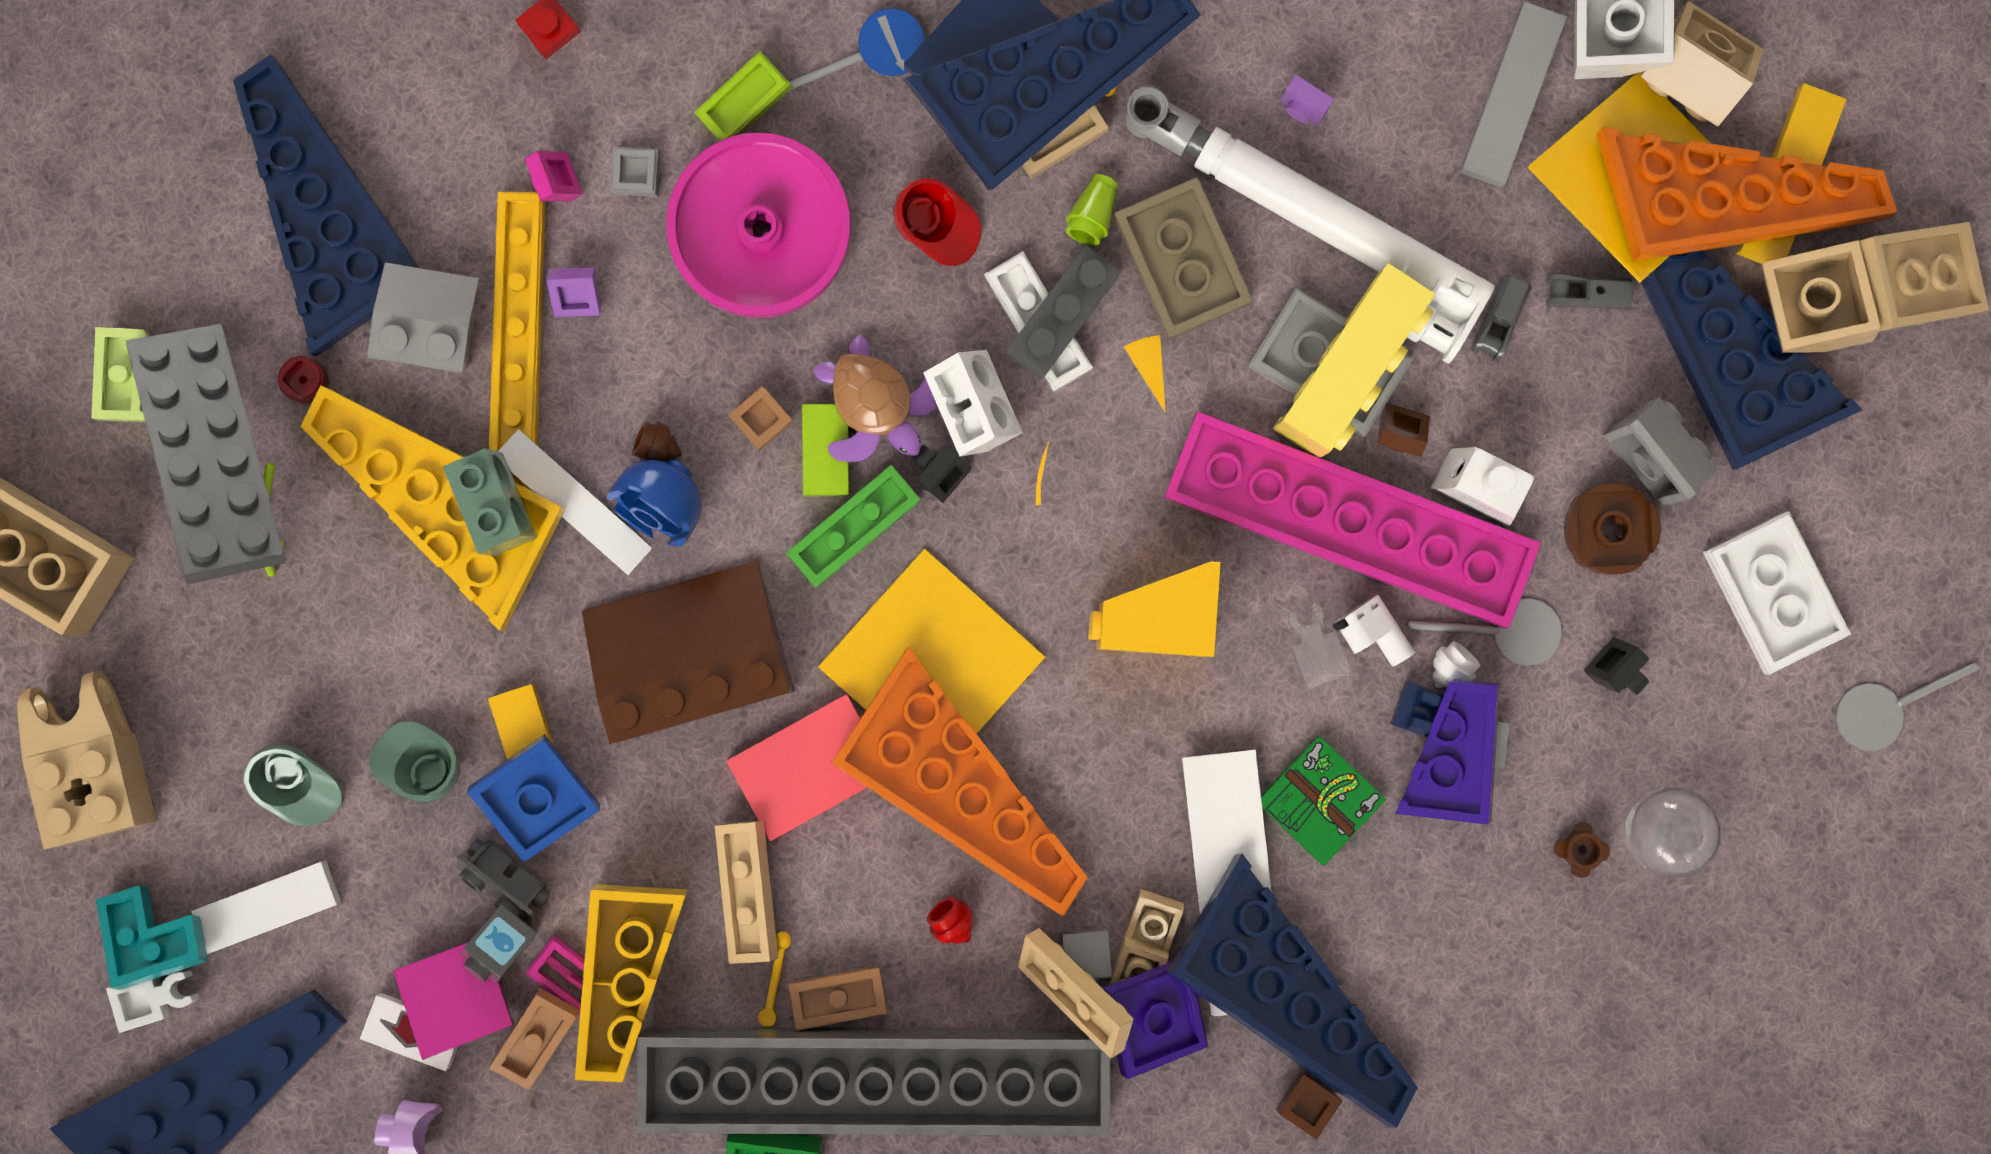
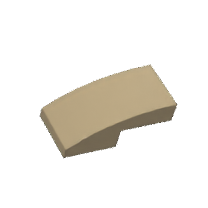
M1140 889L1110 984L1120 982L1168 962L1169 949L1184 911L1183 902Z

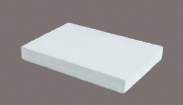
M1789 511L1783 512L1703 552L1764 675H1770L1851 635Z

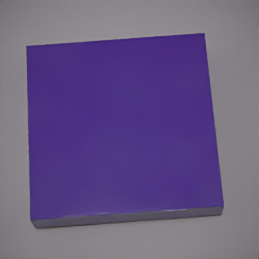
M1172 962L1102 988L1110 997L1120 1003L1133 1018L1125 1049L1116 1055L1120 1074L1127 1079L1208 1047L1198 994L1167 973Z

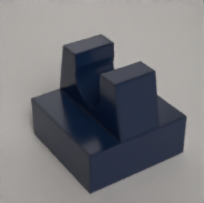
M1405 681L1390 724L1428 738L1444 694Z

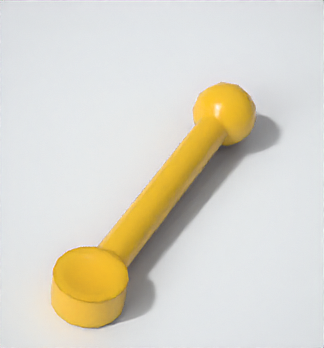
M784 931L776 934L778 959H775L773 963L765 1008L758 1015V1021L764 1027L772 1026L777 1019L774 1006L785 949L792 942L791 936Z

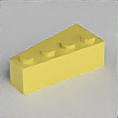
M1387 263L1379 271L1345 321V327L1342 332L1336 335L1321 356L1316 371L1310 374L1294 396L1292 401L1294 404L1288 413L1278 419L1272 430L1304 452L1318 458L1331 452L1334 447L1341 451L1356 430V427L1351 425L1350 422L1358 410L1362 409L1367 412L1382 391V388L1377 386L1376 383L1384 371L1388 370L1393 373L1408 352V349L1403 347L1402 344L1411 330L1419 334L1431 318L1434 310L1429 308L1428 305L1435 296V293Z

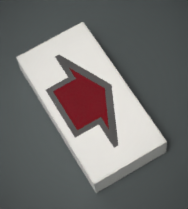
M383 993L376 995L360 1037L361 1040L445 1072L450 1069L458 1049L456 1047L422 1060L403 1001Z

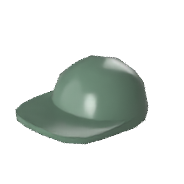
M414 721L399 722L388 728L377 740L369 758L371 773L380 783L403 798L424 804L441 800L454 788L460 776V761L455 749L442 736L423 724Z
M277 743L265 746L252 756L245 768L244 783L248 794L259 805L296 826H312L324 822L337 812L342 803L343 791L338 780L329 771L314 762L302 748L292 744Z

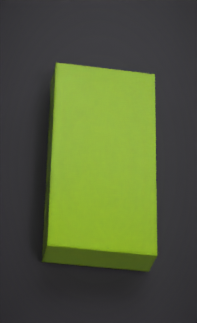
M759 51L694 113L716 138L722 141L746 132L793 86L768 58Z
M802 404L804 497L850 496L849 462L837 461L828 452V446L831 443L849 438V426L838 414L835 404Z

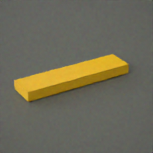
M1806 83L1799 86L1772 158L1781 159L1784 155L1801 157V162L1822 165L1847 99ZM1796 235L1739 244L1736 254L1760 264L1788 257Z

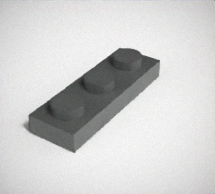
M1085 244L1005 353L1042 380L1121 274V271Z

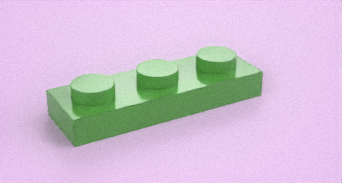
M890 465L787 551L786 554L817 589L920 503L921 499L897 470Z

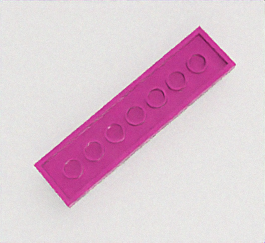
M1200 412L1195 414L1164 495L1166 500L1504 629L1510 628L1541 542Z

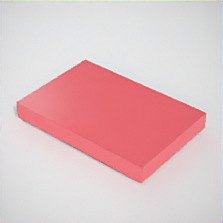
M848 694L726 761L757 819L764 820L765 833L769 841L776 839L867 788L831 764L837 752L861 718Z

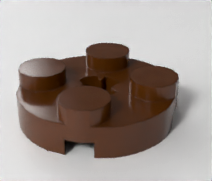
M1606 483L1595 486L1575 498L1570 505L1564 522L1566 545L1572 553L1575 562L1594 573L1602 575L1625 574L1639 568L1647 560L1650 553L1655 551L1660 540V518L1654 505L1637 493V489L1622 483ZM1608 516L1613 517L1615 524L1622 525L1623 527L1622 535H1615L1618 539L1616 542L1608 541L1607 535L1601 532V525L1606 524L1604 519Z

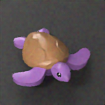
M860 335L856 336L849 346L850 353L841 355L836 365L828 361L814 367V374L818 380L823 383L833 384L834 402L842 420L849 427L858 431L851 438L833 442L828 446V452L834 459L842 462L864 461L873 455L880 436L885 434L888 435L892 446L899 452L911 456L919 454L921 446L920 436L914 426L907 421L908 416H927L937 406L926 378L915 392L910 393L905 379L895 368L880 359L869 356V343Z

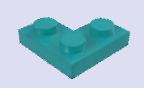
M138 885L96 899L111 989L123 990L208 961L200 917L191 914L155 926L148 887Z

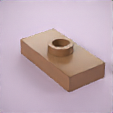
M880 965L791 981L788 984L796 1031L888 1013Z
M539 987L494 1056L489 1069L530 1090L577 1018L579 1009Z

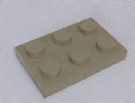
M1198 177L1114 213L1113 218L1167 340L1242 309L1253 302Z

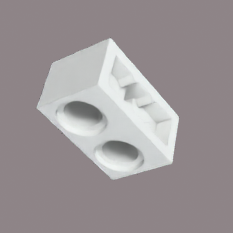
M987 350L958 352L923 372L959 456L988 452L1023 433Z

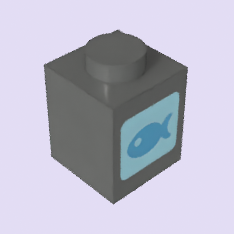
M501 904L463 948L461 956L467 960L463 966L480 981L485 983L490 978L497 984L534 940L537 933Z

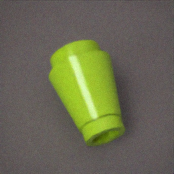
M1102 174L1093 175L1091 182L1088 183L1066 216L1065 220L1068 224L1066 233L1068 236L1079 243L1089 246L1099 245L1101 238L1108 236L1116 190L1118 188L1115 180Z

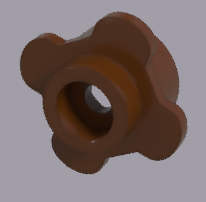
M1579 822L1574 825L1573 832L1567 838L1559 839L1555 842L1554 853L1557 857L1564 858L1571 866V873L1574 876L1585 878L1589 876L1591 869L1596 868L1602 861L1608 859L1610 848L1607 843L1602 842L1593 834V828L1590 824ZM1580 846L1586 848L1584 854H1579L1578 848Z

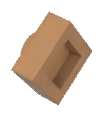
M763 385L728 415L759 451L794 423Z

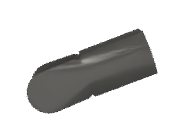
M1568 274L1547 276L1546 283L1551 284V298L1546 299L1547 307L1629 309L1633 301V281L1631 278L1587 277ZM1570 285H1580L1579 298H1569Z
M1511 275L1502 276L1487 314L1473 342L1471 351L1477 353L1479 350L1494 355L1493 360L1496 362L1502 359L1532 288L1530 283ZM1491 324L1505 329L1501 339L1488 333Z

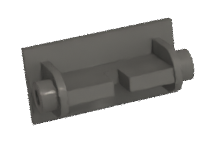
M477 838L467 850V853L472 856L470 860L461 854L457 857V868L462 871L458 875L459 878L477 893L485 889L497 899L494 904L496 908L502 904L516 917L522 918L529 924L533 916V911L530 909L531 905L533 904L540 909L551 895L544 890L547 885L522 866L517 869L510 879L506 877L503 873L514 860L490 840L483 842L480 838Z

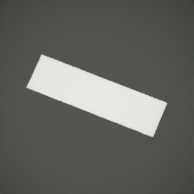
M1256 750L1182 758L1200 914L1236 854L1242 853L1252 866L1250 870L1262 886L1268 887L1271 891ZM1210 1003L1211 1015H1227Z

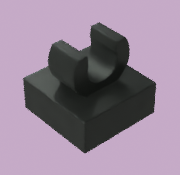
M923 444L919 454L912 457L919 464V467L924 470L916 480L942 503L945 502L972 470L966 461L947 444L937 455Z
M1613 637L1584 669V672L1595 683L1612 691L1620 693L1628 687L1635 695H1638L1649 683L1647 677L1639 671L1649 658L1639 647Z

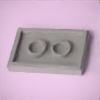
M1296 288L1247 367L1291 394L1296 395L1310 374L1318 368V362L1330 343L1344 329V323L1347 318ZM1405 355L1393 373L1388 370L1384 371L1376 383L1377 386L1382 388L1379 396L1367 412L1359 409L1350 422L1351 425L1356 427L1355 433L1362 437L1367 435L1413 358Z

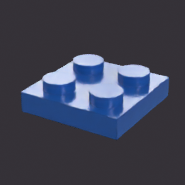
M545 734L475 781L467 790V794L523 862L600 811V803Z

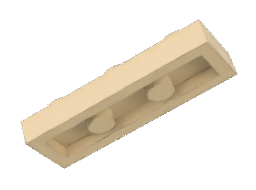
M764 820L715 825L729 964L770 962L778 959Z
M1040 928L1025 935L1018 968L1110 1059L1123 1052L1133 1023V1018L1127 1013L1126 1009L1110 997L1089 973L1084 972L1064 952L1062 947L1053 942Z

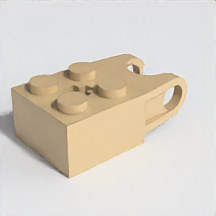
M98 670L83 675L79 693V708L76 715L68 722L58 715L54 705L41 688L32 687L21 691L18 697L17 714L22 762L44 850L157 822L136 735L130 730L111 682L106 675ZM89 784L92 788V794L88 792Z

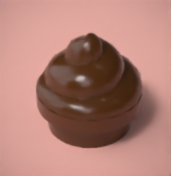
M646 421L642 424L633 445L632 456L640 458L641 461L659 460L664 462L675 460L678 456L682 455L676 438L671 435L670 428L667 425L658 421L655 424Z

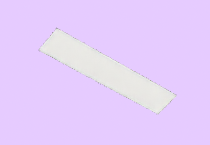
M519 429L497 451L504 454L510 471L533 492L565 507L566 509L562 517L627 575L652 550L651 546Z

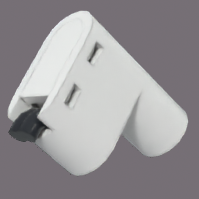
M1378 594L1363 602L1333 624L1335 630H1340L1354 654L1376 642L1393 667L1415 653Z

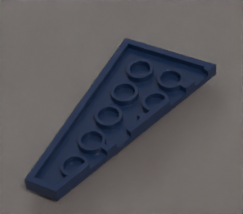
M1113 0L911 75L903 80L987 189L993 190L1194 22L1201 14L1191 0Z
M270 54L235 78L233 82L247 132L251 134L258 158L256 164L260 178L264 180L269 197L267 203L286 270L290 272L297 298L294 299L298 314L302 316L305 325L309 353L317 357L372 319L385 262L420 267L280 63Z
M1242 853L1236 854L1167 973L1384 1125L1397 1128L1418 1088L1387 1045L1379 1042L1364 1022L1365 1016L1356 1004L1349 1002L1338 987L1340 984L1299 928L1292 926L1277 906L1276 902L1278 900L1269 888L1263 887L1250 870L1252 866Z

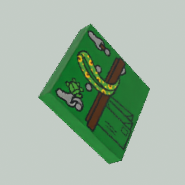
M1316 736L1261 794L1262 809L1322 866L1328 863L1387 800L1320 736Z

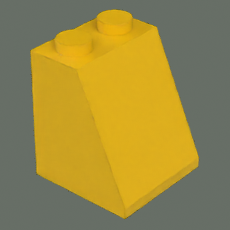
M1211 561L1103 601L1099 604V611L1090 612L1088 639L1097 640V650L1214 657L1221 562Z

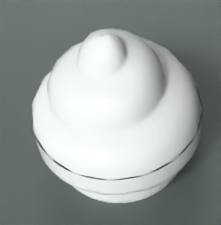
M1452 641L1448 647L1441 646L1436 651V657L1433 661L1435 687H1448L1449 682L1453 679L1473 681L1476 678L1475 671L1480 667V663L1465 647L1455 641Z

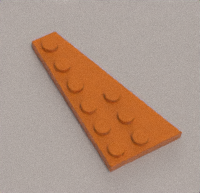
M1603 127L1597 134L1634 262L1884 221L1897 213L1884 170L1830 162L1827 166L1801 162V157L1784 155L1781 159L1760 156V151L1692 140L1688 144L1661 141V136L1644 133L1641 137L1619 134L1620 129Z
M908 647L837 752L831 764L1063 917L1088 877L1055 834L1045 825L1031 803L1017 789L1003 767L965 718H962L945 696L941 687L931 678L918 661L919 659Z

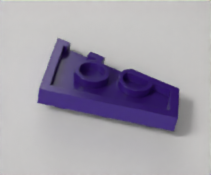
M1456 679L1449 682L1432 723L1430 734L1420 758L1416 762L1409 785L1395 814L1490 824L1492 821L1500 683Z

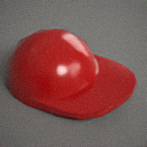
M922 178L909 183L898 193L893 207L894 223L905 240L913 243L928 257L943 266L955 267L966 263L975 254L981 234L978 215L948 185L937 179Z

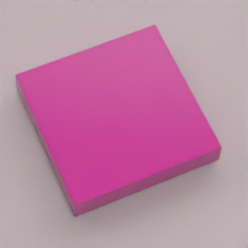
M467 943L393 971L422 1060L514 1025L500 980L496 984L488 978L484 983L464 968L463 964L467 960L461 956V952Z

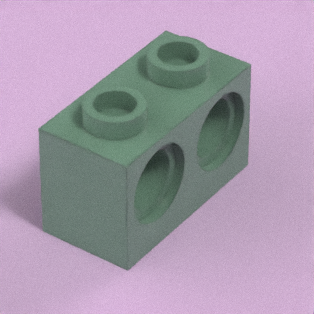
M484 448L443 466L478 554L497 556L537 538L503 453Z

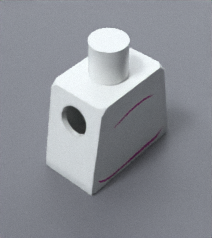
M1480 448L1450 449L1430 490L1505 528H1509L1535 477ZM1461 465H1463L1462 470H1461L1460 473L1456 476L1459 467H1460Z

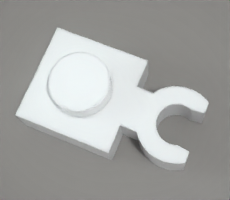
M181 970L166 977L162 984L159 977L123 990L107 988V994L119 1033L170 1017L168 1005L182 1008L196 1002L199 999L198 993L183 996L177 989L180 980L193 976L192 971Z

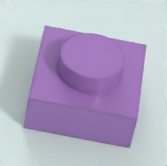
M1298 75L1294 76L1280 100L1281 103L1287 106L1285 110L1292 118L1304 124H1308L1311 121L1317 126L1334 101L1332 97Z
M594 267L548 270L546 281L555 318L600 316L602 304Z

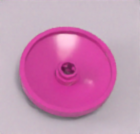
M747 133L713 144L695 157L685 168L675 184L669 200L666 232L669 249L677 269L692 289L704 300L734 315L748 318H772L786 315L805 307L823 294L833 283L845 262L849 250L851 215L839 179L831 167L816 152L806 145L785 136L770 133ZM766 224L770 227V231L764 232L762 237H755L754 231L758 225Z

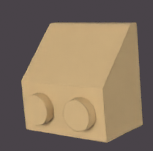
M1687 1L1674 20L1673 64L1643 71L1641 77L1647 81L1650 89L1658 95L1673 97L1685 105L1686 111L1692 117L1703 122L1708 120L1718 127L1753 85L1764 49L1690 1Z
M1859 240L1762 262V272L1782 353L1828 352L1873 342L1881 330Z

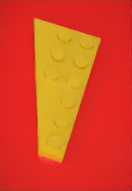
M320 385L300 427L337 465L342 466L360 484L359 487L370 499H374L389 514L388 517L437 568H441L460 587L459 590L489 617L488 620L499 631H505L566 508L515 482L537 538L497 556L478 554L443 469V466L457 461L464 456L330 388Z

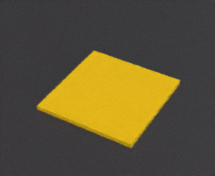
M1641 72L1631 77L1528 166V169L1639 283L1670 256L1633 261L1597 134L1603 127L1620 129L1619 134L1641 137L1644 133L1661 136V141L1688 144L1692 140L1710 143L1666 97L1658 95L1650 89L1647 81L1641 77Z
M924 548L818 668L866 710L905 650L910 647L919 659L920 664L931 678L937 682L948 700L977 734L1043 661L1045 656Z

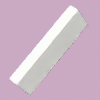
M1024 252L1017 254L984 274L989 286L1019 334L1049 293ZM1075 337L1044 377L1053 393L1093 369Z
M325 860L191 912L192 915L200 917L206 952L210 954L341 904V900Z

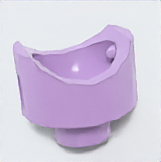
M410 1100L401 1101L395 1115L386 1113L380 1115L375 1130V1145L389 1147L388 1154H426L425 1135L430 1122L437 1114L442 1112L441 1105Z

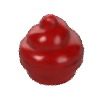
M947 897L939 901L930 910L927 916L930 933L939 942L960 944L962 942L968 943L971 940L973 913L964 901H958L955 897Z

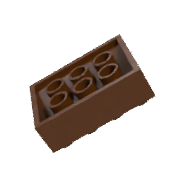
M758 561L582 611L597 701L609 744L619 743L795 692Z

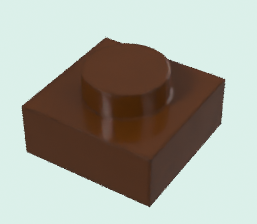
M1386 403L1380 417L1377 443L1387 446L1396 452H1407L1421 457L1428 443L1430 416Z
M1301 1071L1277 1106L1276 1111L1317 1140L1342 1103V1099Z

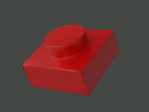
M539 0L515 19V22L545 59H548L581 32L557 0Z

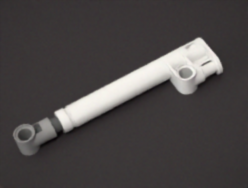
M1151 86L1141 87L1132 93L1126 107L1125 124L1134 136L1149 138L1181 157L1184 152L1197 159L1194 165L1195 168L1207 175H1214L1215 179L1375 271L1379 272L1389 263L1435 293V296L1428 305L1429 308L1434 310L1431 318L1419 334L1411 330L1407 338L1415 343L1421 340L1442 352V361L1447 364L1453 360L1494 290V284L1237 138L1235 140L1231 138V134L1216 127L1213 133L1200 127L1202 120L1168 102L1165 95L1159 89ZM1140 105H1149L1156 110L1158 117L1152 121H1143L1136 116L1134 110Z

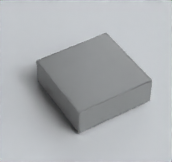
M613 147L610 192L613 195L658 197L660 151L652 148Z
M1108 929L1062 933L1064 952L1084 972L1089 973L1093 979L1112 977Z

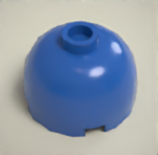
M645 460L627 467L606 496L608 501L613 498L617 500L618 503L613 510L630 526L653 538L652 529L658 530L671 537L667 543L670 546H683L686 543L702 513L701 496L696 484L690 479L692 475L690 470L675 460H668L667 463L659 460Z

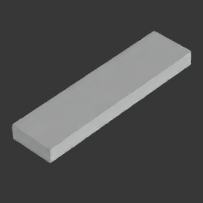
M1526 1L1520 6L1459 173L1500 188L1506 184L1567 16Z

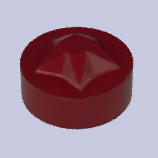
M296 356L290 358L280 368L278 374L280 390L286 397L298 403H312L320 385L328 388L329 377L326 369L322 364L310 357Z

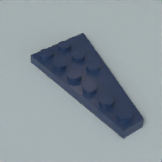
M1702 250L1671 255L1649 274L1641 284L1732 470L1741 468L1863 410L1852 398L1847 399L1831 383L1833 379L1822 368L1817 369L1802 352L1782 353L1774 318L1750 294L1745 295L1729 279L1731 275L1721 264L1716 265Z
M316 990L310 991L49 1129L74 1154H220L343 1027L347 1020Z

